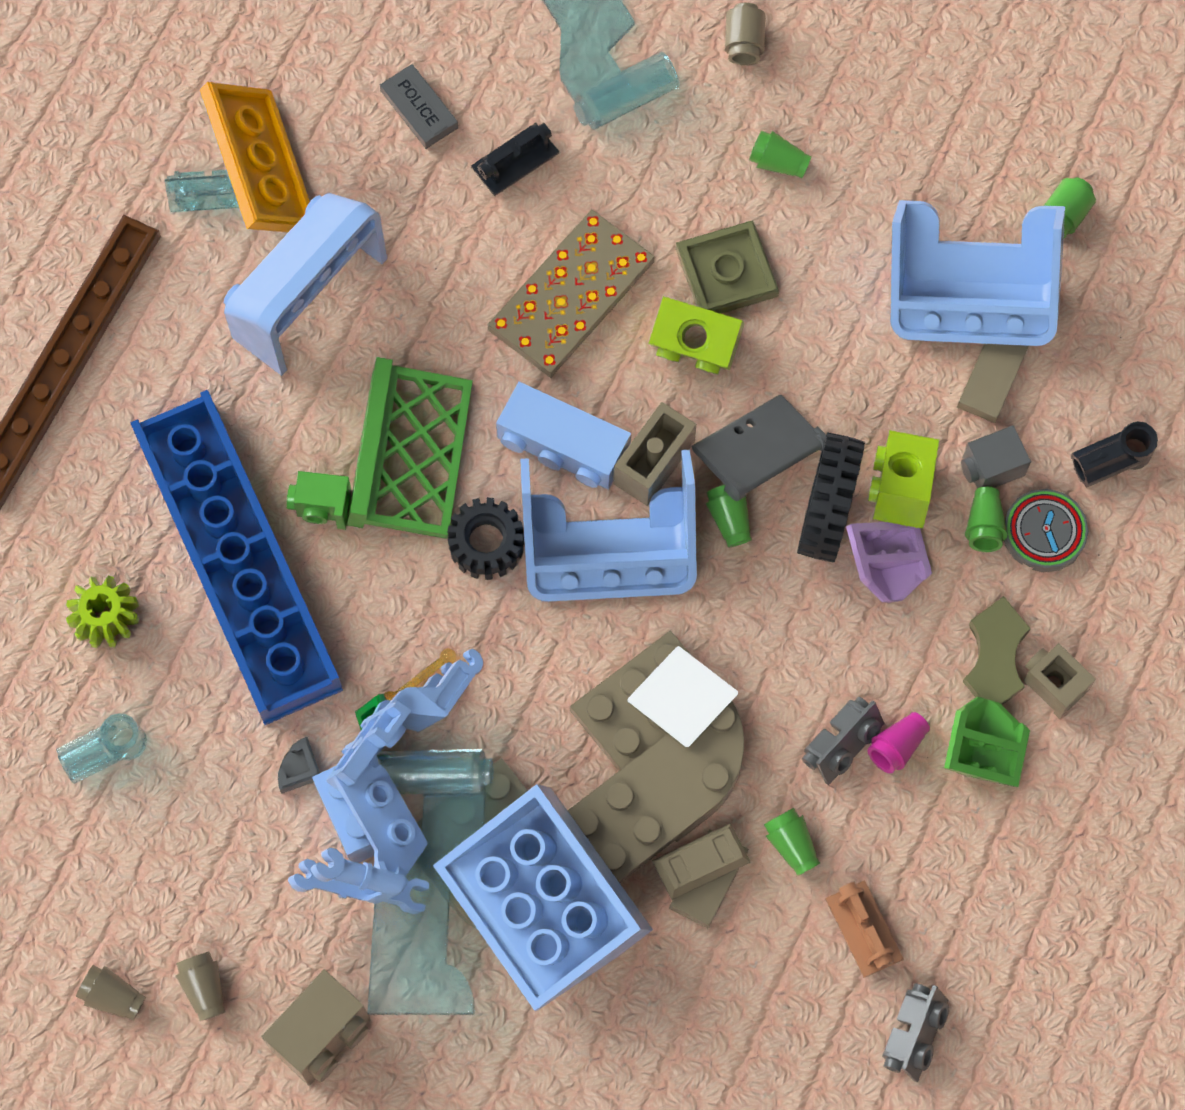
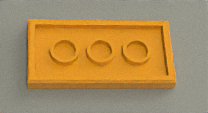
M207 82L200 91L246 228L289 232L305 215V210L310 200L272 90Z

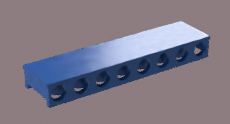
M207 389L200 392L201 397L143 422L139 423L137 419L130 423L263 723L268 725L342 692L343 688Z

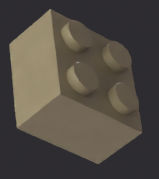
M324 969L261 1037L269 1049L310 1086L316 1079L320 1083L323 1082L338 1065V1061L335 1058L346 1046L353 1049L362 1041L369 1031L366 1024L370 1021L364 1005Z

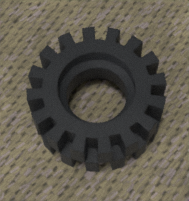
M487 497V503H480L479 498L473 499L472 506L468 507L466 503L460 506V514L454 513L451 518V526L448 525V544L454 563H458L459 569L463 573L468 570L473 578L478 579L479 574L485 575V580L493 579L492 574L495 573L502 577L507 574L506 569L510 567L513 570L517 566V558L522 557L524 545L522 522L518 520L517 512L514 509L509 511L508 504L502 500L497 505L494 502V498ZM482 525L496 527L503 536L500 546L488 553L479 552L474 549L469 540L471 533L477 527Z

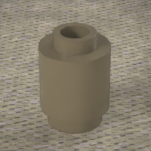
M744 2L736 4L734 8L726 13L725 51L729 54V61L737 65H753L758 63L760 55L765 50L766 14L753 3Z

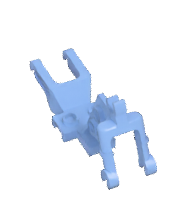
M469 649L464 652L463 657L467 662L459 660L453 664L448 662L442 665L440 670L444 676L435 674L427 680L423 687L405 688L399 691L392 700H385L379 703L373 715L364 719L360 726L363 729L356 739L347 744L341 751L344 754L326 779V782L341 792L375 851L374 866L372 867V864L366 862L361 864L346 860L337 849L330 847L321 852L322 858L328 863L329 867L321 862L316 863L310 859L299 863V868L306 875V878L300 874L290 876L288 882L293 889L298 892H306L315 888L338 894V897L343 899L350 897L374 904L386 902L397 905L403 912L418 914L425 911L426 905L413 902L410 897V891L414 889L423 892L429 889V883L417 878L408 881L406 875L428 842L387 770L379 764L377 754L384 746L388 748L393 747L403 736L406 729L420 732L448 715L471 680L483 667V659L476 650Z

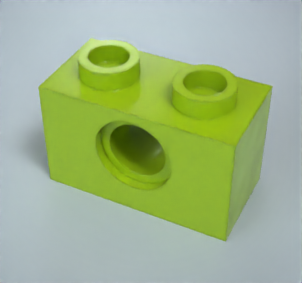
M663 296L648 344L658 348L656 352L658 357L679 363L681 356L697 360L695 368L718 375L720 368L731 369L745 323L743 320ZM699 326L706 331V342L700 348L692 349L687 347L684 340L685 333L691 327Z
M889 430L886 447L878 445L873 470L881 471L880 477H872L868 501L876 502L873 520L923 529L931 498L939 439Z

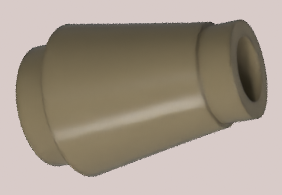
M210 952L202 953L176 963L179 974L175 976L195 1012L198 1014L199 1020L203 1021L225 1013L218 961L212 960Z
M92 965L76 994L77 998L85 1001L84 1006L124 1018L127 1017L133 1021L146 999V996L140 994L139 991L109 968L104 966L101 969L95 965Z

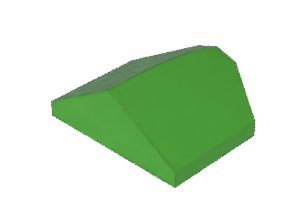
M976 697L956 710L944 768L963 776L1018 787L1030 730L1026 725L1019 723L999 702Z

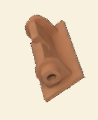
M865 880L857 884L850 882L840 887V892L825 898L863 978L904 960Z

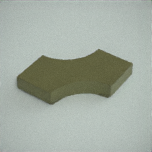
M1004 596L973 618L969 623L970 629L977 641L978 657L975 667L963 680V683L975 697L999 702L1001 705L1016 696L1025 687L1016 670L1015 654L1018 644L1030 631V627Z

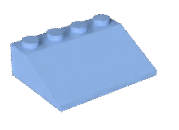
M536 784L433 865L534 1011H538L619 957L653 930L551 787Z

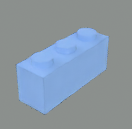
M520 381L496 422L497 438L501 439L500 442L506 448L517 453H522L523 450L537 456L539 462L553 470L563 468L576 474L575 477L578 481L592 488H597L599 485L609 490L613 483L614 465L631 444L630 432Z

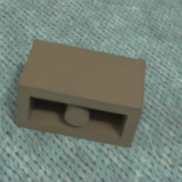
M661 402L614 465L613 484L648 506L653 495L662 488L681 462V450H689L695 443L697 424Z

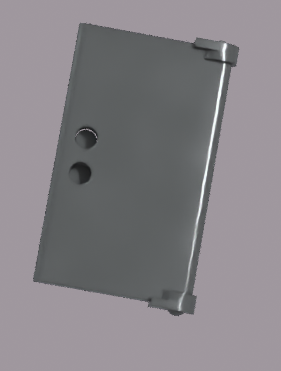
M778 395L692 445V450L725 484L724 491L733 500L739 501L746 496V493L818 450L822 451L826 434L818 426L814 429L782 395Z

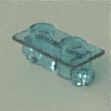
M213 170L212 176H205L204 171L182 173L175 171L174 175L167 176V179H165L170 212L240 208L227 170Z

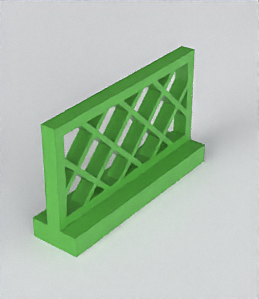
M376 357L372 371L347 526L363 528L364 524L447 539L473 380L392 365L393 360ZM397 379L415 382L422 391V394L405 404L396 392ZM426 384L434 385V386L429 389ZM443 388L461 390L460 403L449 411L444 409L434 395ZM428 399L440 417L423 427L411 412V409ZM395 402L399 409L392 413L393 403ZM458 413L456 424L451 417ZM404 414L417 432L399 443L389 427L391 422ZM445 422L455 437L453 443L440 450L428 432ZM421 437L434 455L417 466L404 448ZM387 440L393 446L388 451H386ZM452 451L451 462H449L445 455ZM398 453L410 471L397 480L392 481L383 469V463ZM439 461L449 474L448 481L434 489L421 471ZM415 476L428 494L410 505L398 487ZM382 479L383 482L386 484V487L379 491L380 481ZM446 490L445 500L443 501L439 494ZM389 492H392L404 508V510L393 517L375 514L377 500ZM432 499L442 512L441 526L424 523L415 510ZM409 515L412 520H407L403 518Z

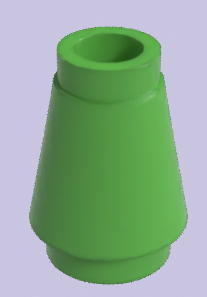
M762 130L749 157V161L757 164L756 168L803 178L811 160L810 155L805 154L804 151L774 131H771L769 134Z
M725 485L706 492L709 500L706 506L724 540H726L728 548L750 542L752 538L750 535L746 496L739 501H735L724 491Z
M980 487L975 490L965 531V537L969 540V546L979 552L997 551L1002 548L1003 541L1007 538L1000 492L993 487Z
M795 808L764 824L769 833L765 837L789 866L794 869L797 876L820 864L804 816L799 817Z

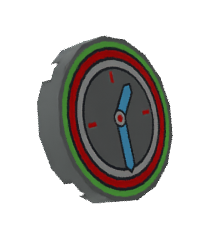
M1051 489L1031 490L1018 497L1008 509L1005 518L1007 538L1004 540V543L1013 559L1023 565L1024 563L1028 567H1032V570L1043 573L1060 571L1074 563L1085 547L1089 532L1086 516L1078 503L1062 492Z

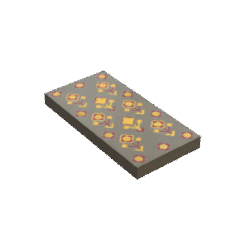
M591 209L487 324L488 331L548 377L552 378L654 263L655 256Z

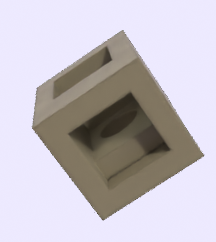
M1059 643L1049 653L1042 648L1025 665L1029 672L1024 682L1054 710V714L1059 719L1090 690L1096 680ZM1056 676L1061 681V686L1056 687L1047 677Z

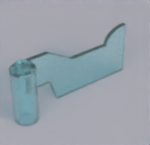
M542 0L561 30L560 79L575 102L573 108L583 126L589 124L593 130H596L679 87L676 70L668 56L662 51L623 71L619 69L609 51L635 25V21L621 0Z
M484 750L380 751L377 754L379 764L387 770L399 793L422 794L424 797L422 833L428 844L406 875L408 881L415 878L425 880L429 883V889L423 892L414 889L410 891V897L413 902L426 905L425 911L418 914L403 912L399 906L386 902L374 904L367 1013L369 1015H475L474 998L467 979L457 968L447 965L450 889L433 865L484 826L486 785H492L494 776L492 758H486Z

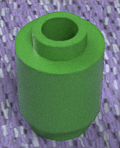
M1077 177L1073 179L1064 178L1044 206H1065V238L1068 234L1076 231L1096 203V197L1093 194L1092 186L1087 181Z

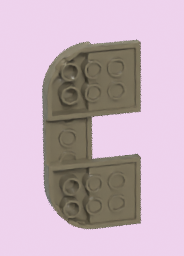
M671 630L570 706V712L609 758L618 772L571 807L568 812L619 883L671 843L680 841L711 817L728 799L741 769L744 753V734L741 719L733 701L727 705L689 747H685L628 702V698L676 647L679 646L689 653ZM502 758L416 822L428 842L416 863L451 908L475 929H477L433 865L528 791Z

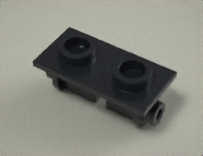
M535 122L472 164L471 168L491 193L496 196L559 154V150L549 139L552 133L545 123L538 126Z

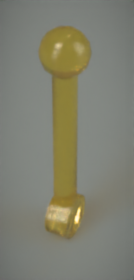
M450 648L444 649L440 653L439 659L395 692H385L386 699L392 700L399 691L405 688L416 687L441 668L442 665L448 662L453 664L457 658L455 651Z

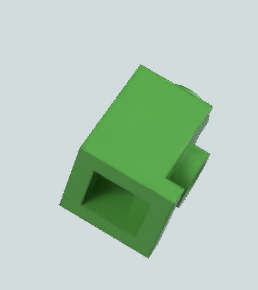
M298 471L296 485L290 484L288 488L287 509L296 510L297 516L302 517L306 522L325 524L328 520H333L336 522L337 529L346 530L352 493L349 477Z

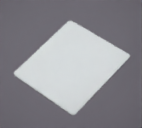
M678 646L628 698V702L685 747H689L738 695V691Z

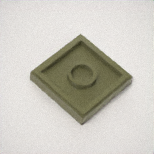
M753 220L676 243V251L696 306L722 314L779 296L778 286Z

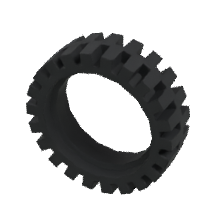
M827 432L804 518L797 550L798 554L818 560L835 562L853 500L865 441Z

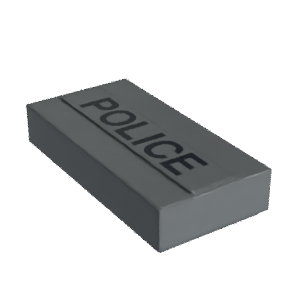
M413 64L380 84L382 94L425 149L458 129V121Z

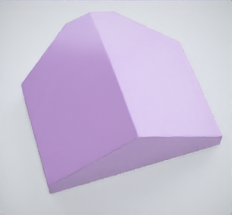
M889 522L854 523L846 526L860 581L881 602L892 603L904 600L922 581L932 574L920 528Z

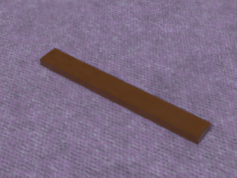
M123 214L0 421V510L161 238L159 230Z

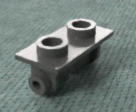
M857 697L855 701L849 700L830 721L831 726L839 731L837 736L823 729L804 749L806 754L802 757V761L812 770L818 767L827 785H830L838 775H842L849 769L853 758L866 744L872 743V738L880 733L882 726L885 724L876 702L873 700L869 704L861 697Z
M915 983L912 990H907L897 1020L911 1025L909 1032L893 1027L882 1055L886 1059L883 1065L884 1068L896 1073H900L902 1068L915 1082H918L922 1070L926 1071L930 1066L934 1051L932 1046L937 1030L944 1027L949 1014V1005L947 1004L949 1000L937 986L933 985L932 989H929L924 985Z

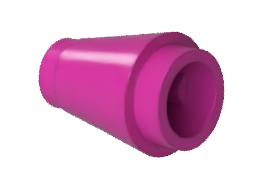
M911 712L908 716L872 738V745L868 748L870 759L879 769L891 774L895 770H902L925 735L930 731L928 722L920 714Z

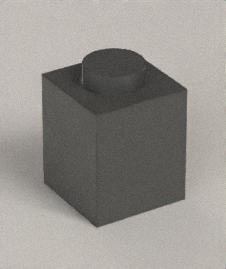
M1014 425L967 443L963 459L961 460V468L969 483L974 482L977 489L980 487L996 488L1024 477L1031 460Z

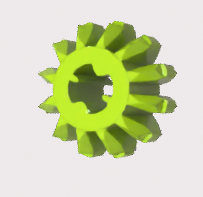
M108 575L103 584L100 585L96 577L91 576L89 579L91 587L87 590L82 586H75L74 591L80 599L67 600L66 606L73 613L66 618L69 627L76 628L74 634L79 641L89 638L91 646L97 649L101 645L103 638H105L108 645L115 648L117 641L114 636L120 634L124 638H130L131 633L126 625L138 624L139 617L133 610L139 606V603L135 596H129L131 589L126 583L116 586L114 577ZM105 606L109 607L110 612L104 611ZM96 612H102L100 618H97V616L95 615Z

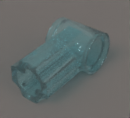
M117 713L108 717L101 727L57 748L56 751L70 781L76 784L121 760L129 761L136 759L145 750L147 738L143 729L132 717L127 714ZM122 729H132L131 740L125 745L116 746L114 740L117 733Z

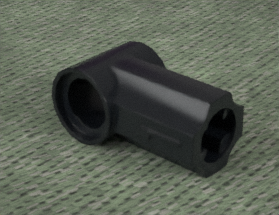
M1132 422L1125 426L1121 432L1073 452L1071 459L1080 482L1087 488L1129 469L1143 468L1149 463L1157 447V433L1152 426L1145 422ZM1137 439L1145 445L1146 451L1134 452L1129 449L1126 441Z

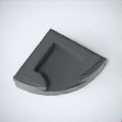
M308 737L294 743L281 763L278 771V786L281 794L313 783L312 777L320 774Z

